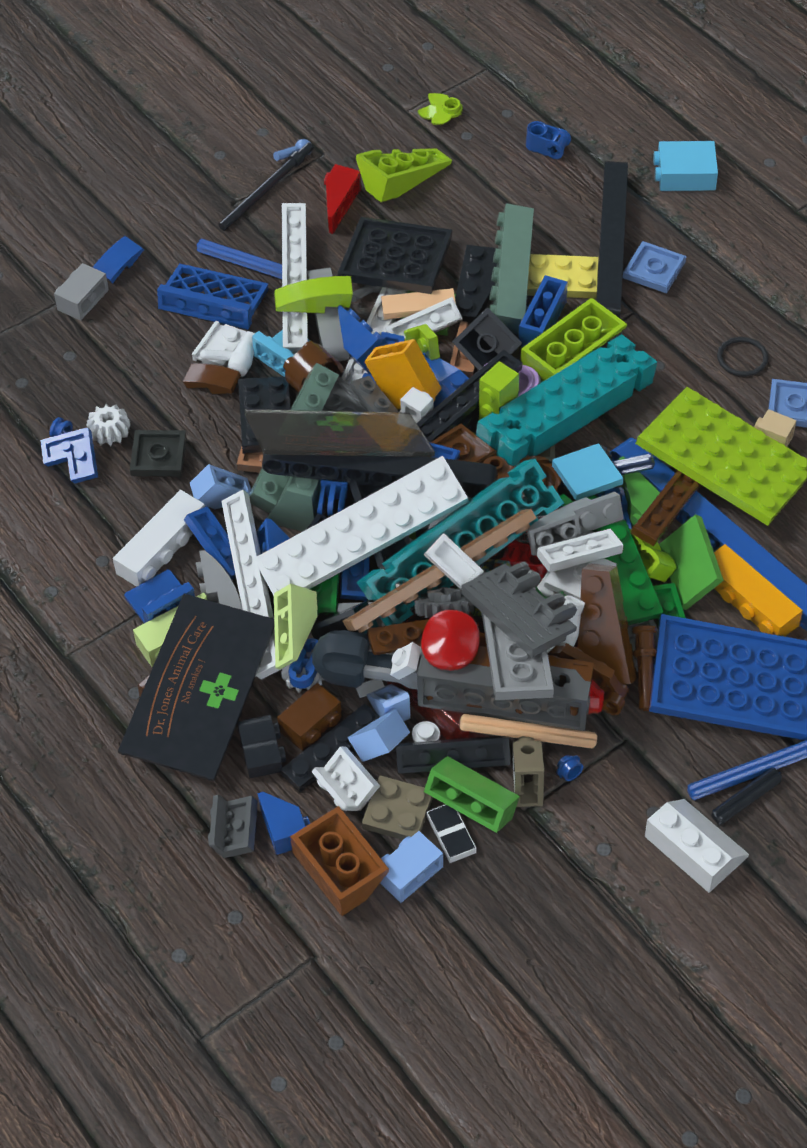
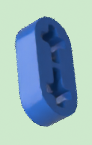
M307 639L298 660L290 664L288 671L289 680L296 688L303 689L309 687L317 675V671L312 663V654L307 659V653L314 649L318 642L317 639ZM303 668H305L306 675L303 674L301 678L297 677V674L300 675Z

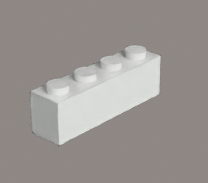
M180 490L113 557L116 574L135 586H139L153 578L156 572L164 564H167L172 559L173 554L180 547L185 546L193 535V532L184 521L186 515L204 508L205 504Z

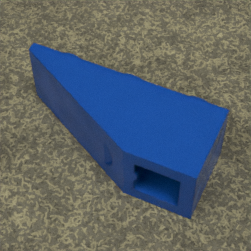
M339 305L337 308L344 349L367 373H370L364 361L375 347L384 346L386 341L378 332L372 334L373 329L364 320L359 322L361 318L351 308L347 311Z

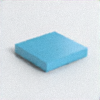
M599 443L552 460V467L576 501L623 485L622 475Z

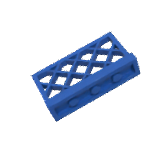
M179 263L165 285L160 284L157 289L158 309L249 329L252 324V316L269 290V284ZM185 273L190 274L192 276L182 278L181 274ZM212 279L214 281L204 283L202 280ZM195 282L199 284L197 286L190 288L187 286L188 284ZM228 284L237 285V286L231 287V288H226V287H225V285H228ZM217 287L221 289L217 292H210V289H214ZM256 289L259 291L249 294L247 290ZM242 292L243 296L233 298V294Z

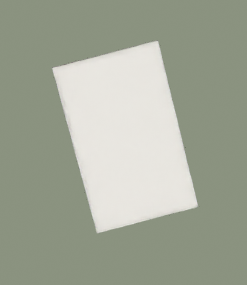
M373 679L362 683L356 690L359 697L362 698L385 686L382 680Z

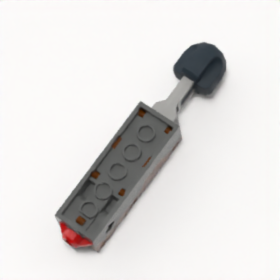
M346 630L331 631L320 637L312 653V663L316 671L329 683L358 688L365 681V678L397 682L408 688L418 689V706L580 731H585L587 716L592 713L598 714L602 712L605 692L592 680L594 663L586 662L582 659L572 660L548 655L554 687L553 698L495 700L487 647L479 646L473 661L466 667L454 671L441 670L432 666L425 659L421 649L417 670L400 680L390 675L393 664L392 656L395 652L374 655L366 633Z

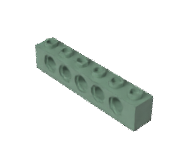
M318 363L314 365L308 373L276 439L307 442L339 374ZM261 469L249 493L250 503L269 513L277 504L290 476L269 474Z

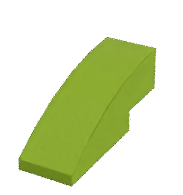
M331 276L303 280L278 288L274 292L276 311L325 313L326 307H338L339 305L350 308L353 296L351 276Z

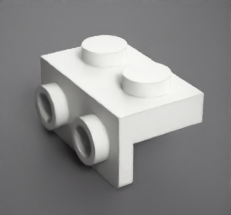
M339 747L325 767H315L312 771L318 779L317 783L319 786L328 791L334 798L336 806H339L344 811H361L380 787L377 781L347 747Z

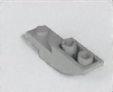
M613 492L593 500L585 497L539 519L527 529L531 554L533 556L537 555L539 547L581 537L583 533L623 520L620 494Z
M205 550L199 551L201 562H196L198 578L204 577L205 582L200 583L201 594L205 593L209 601L242 610L239 595L227 572Z

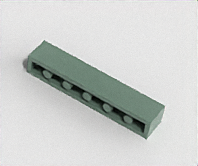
M506 203L504 211L498 214L496 226L500 227L495 237V244L498 245V248L495 249L493 263H497V267H494L491 281L495 282V286L491 288L490 300H493V305H490L489 309L513 334L519 335V325L526 312L534 208Z

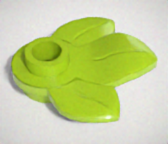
M429 93L428 99L431 105L418 110V114L424 119L431 120L432 125H443L449 122L451 118L460 116L463 112V106L457 98H449L445 94Z

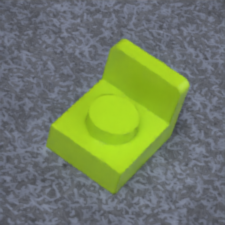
M427 324L404 331L405 341L415 339L422 353H425L430 360L440 358L438 337Z

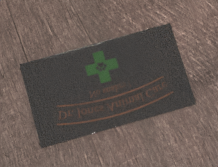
M245 409L244 413L264 455L435 456L434 449L410 413Z

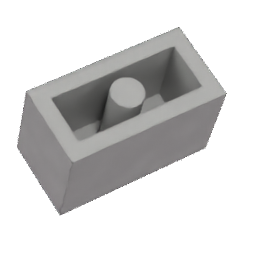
M82 263L56 289L54 296L57 310L81 321L108 292L106 273Z

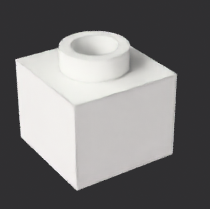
M414 387L400 399L401 416L415 424L434 409L433 398L428 393L421 392Z

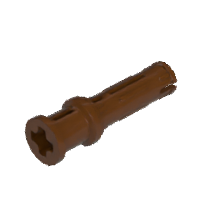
M649 625L632 628V634L635 635L633 656L637 660L640 711H649L654 659L657 654L654 642V634L657 632V628Z

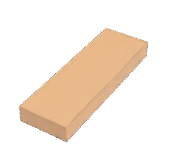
M453 288L433 290L432 294L414 292L381 296L384 320L411 316L451 297L455 301Z

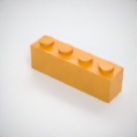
M724 544L714 552L724 580L714 589L720 593L724 601L736 607L745 619L752 621L762 633L784 637L800 625L803 610L730 547Z

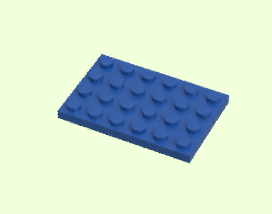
M661 614L649 712L807 740L806 640Z

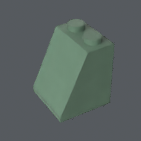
M290 476L277 504L269 512L267 518L272 519L278 526L302 532L305 531L317 516L321 480Z

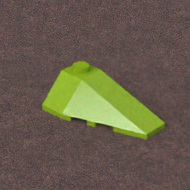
M393 149L391 154H382L381 150H371L356 155V161L366 191L380 202L401 196L452 163V159L438 149H413L412 153H404L399 149Z

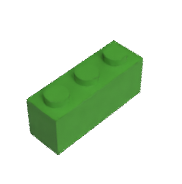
M448 756L431 769L424 789L426 794L496 833L512 820L520 798L519 795Z

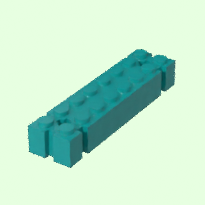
M621 334L609 341L607 348L599 347L502 406L499 414L492 412L479 420L476 436L496 450L497 456L505 459L508 465L516 466L527 455L537 456L630 398L634 388L637 391H641L652 384L657 361L644 351H635L636 345Z
M537 460L523 461L508 472L510 477L500 478L470 499L469 503L459 507L383 562L385 570H372L356 583L368 600H377L394 590L396 584L400 586L434 565L424 553L443 533L461 548L521 510L532 509L536 519L529 523L531 526L538 521L537 517L546 516L564 504L553 485L545 486L542 480L547 476ZM514 532L507 536L508 541L497 548L491 546L486 549V555L475 561V563L480 566L524 532L520 534ZM445 575L440 578L442 582L430 590H427L425 587L417 593L421 597V594H428V591L436 590L438 587L450 588L454 583ZM413 600L407 604L401 602L395 606L396 611L381 618L385 626L400 624L412 616L413 613L410 608H415V601Z

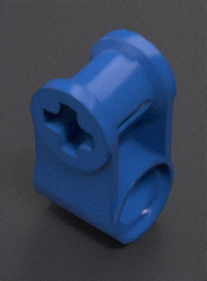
M533 121L527 127L526 148L532 152L549 156L552 159H560L564 154L565 146H568L571 142V135L564 129L556 128L540 121Z

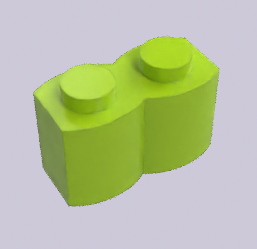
M631 534L649 578L666 582L677 569L673 558L666 552L661 551L658 542L653 547Z

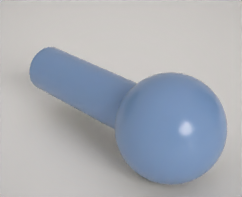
M300 139L296 142L295 146L274 152V159L276 161L286 159L294 151H299L304 145L311 142L307 139Z

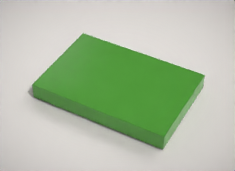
M695 514L659 544L661 551L669 554L675 561L677 569L670 576L671 583H675L684 610L689 609L724 581L701 516Z

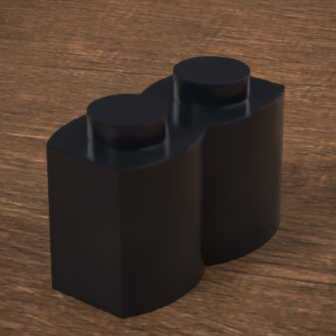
M271 715L238 721L239 735L249 779L281 772L282 763L286 762L284 747L278 746L276 740L281 739L278 722L272 723Z

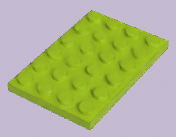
M686 387L638 436L635 443L767 526L807 481V458L766 436L761 430H757L741 418L736 417L689 387Z

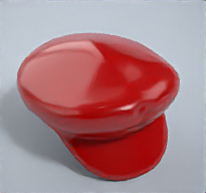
M444 610L438 612L428 620L421 639L422 653L427 662L438 669L446 671L462 669L473 661L478 652L479 629L475 620L462 611Z

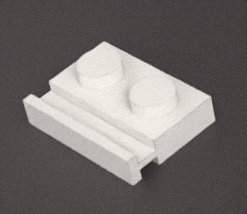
M215 321L192 353L193 360H200L203 364L228 367L229 361L204 360L200 357V352L202 350L234 351L246 331L227 324L223 326L219 324V321Z

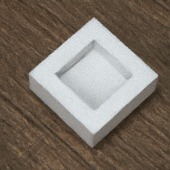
M412 642L396 650L392 656L393 664L390 675L400 680L415 672L421 647Z

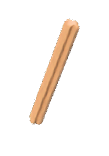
M463 714L460 719V729L462 731L513 738L525 736L532 737L534 741L591 749L597 744V734L591 731H580Z

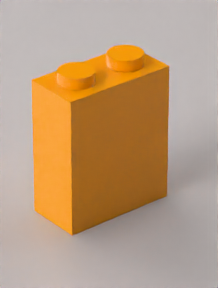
M415 339L375 347L364 361L378 387L397 410L401 409L400 399L412 387L421 392L428 393L433 398V402L442 389Z

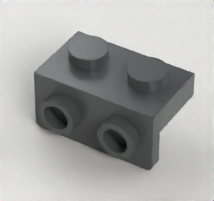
M370 376L351 381L350 388L376 420L379 421L387 418L391 421L397 415L398 410Z
M221 795L213 796L208 842L209 846L223 858L254 852L258 801L253 796L226 801Z

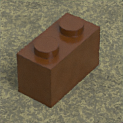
M316 683L277 717L280 733L303 751L309 745L319 740L321 734L329 727L333 728L339 723L342 717L341 702L319 683Z

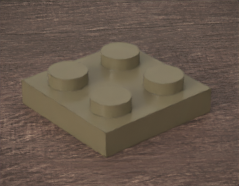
M379 776L377 783L380 787L370 799L361 823L362 829L401 840L408 836L412 837L418 831L421 832L433 797L424 792V787Z

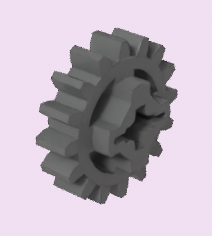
M438 587L436 590L428 591V594H421V597L414 600L415 613H418V616H425V618L429 619L436 613L444 610H458L466 614L475 611V606L461 594V589Z

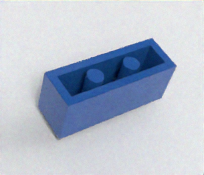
M544 276L519 325V340L523 344L521 347L526 346L556 324L567 302V281Z

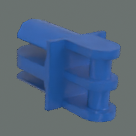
M321 480L317 514L323 515L325 500L328 497L327 515L333 516L337 499H339L338 512L344 510L345 501L348 498L349 483Z

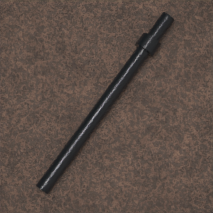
M308 142L299 151H294L288 157V161L218 224L220 229L225 231L294 167L300 166L304 162V158L314 150L313 145Z

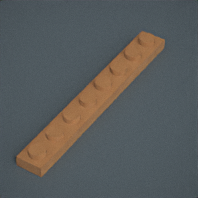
M532 509L521 510L460 549L475 562L486 555V549L491 546L497 548L508 541L507 536L514 532L520 534L531 527L529 523L535 520L536 516ZM432 565L348 617L343 623L348 631L358 630L359 633L373 626L372 620L379 616L385 618L396 611L395 606L401 602L407 604L418 598L417 592L425 587L427 590H430L442 582L440 578L445 576V574L435 565Z

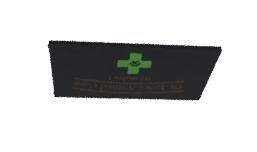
M183 594L120 744L118 753L204 778L208 781H215L274 631V619L189 594Z

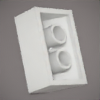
M685 799L667 802L647 819L645 837L709 893L749 856L744 849Z

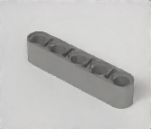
M330 267L307 271V280L332 276ZM326 307L325 313H314L320 345L338 361L349 360V354L343 346L338 308Z

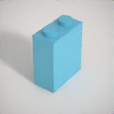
M714 141L659 142L658 151H654L653 162L654 165H658V167H655V181H659L660 191L716 190L718 169Z

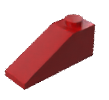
M335 164L332 170L326 173L324 178L327 195L328 228L331 234H334L361 190L360 171Z

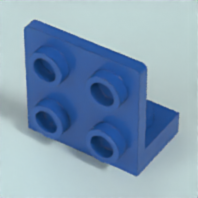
M166 570L126 592L124 596L142 622L146 623L179 606L183 594L195 596V592L189 582L181 585L170 570Z

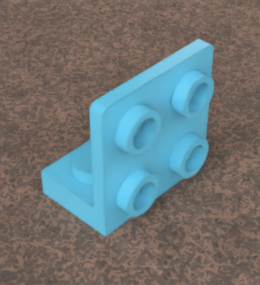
M283 330L273 338L265 336L258 331L252 336L254 356L285 377L284 362L295 354L289 349L283 348Z

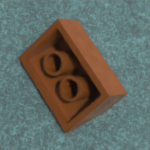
M339 806L290 836L292 853L341 916L365 902L389 872L386 864Z

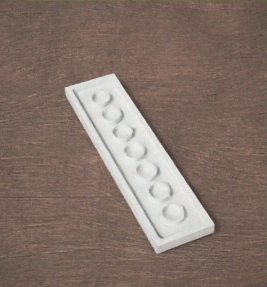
M441 456L255 557L254 560L273 596L275 592L289 584L311 589L469 503V500L446 460Z

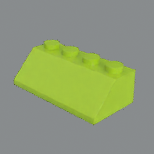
M591 297L521 349L522 365L533 368L539 374L541 382L545 381L604 345L627 327V323Z

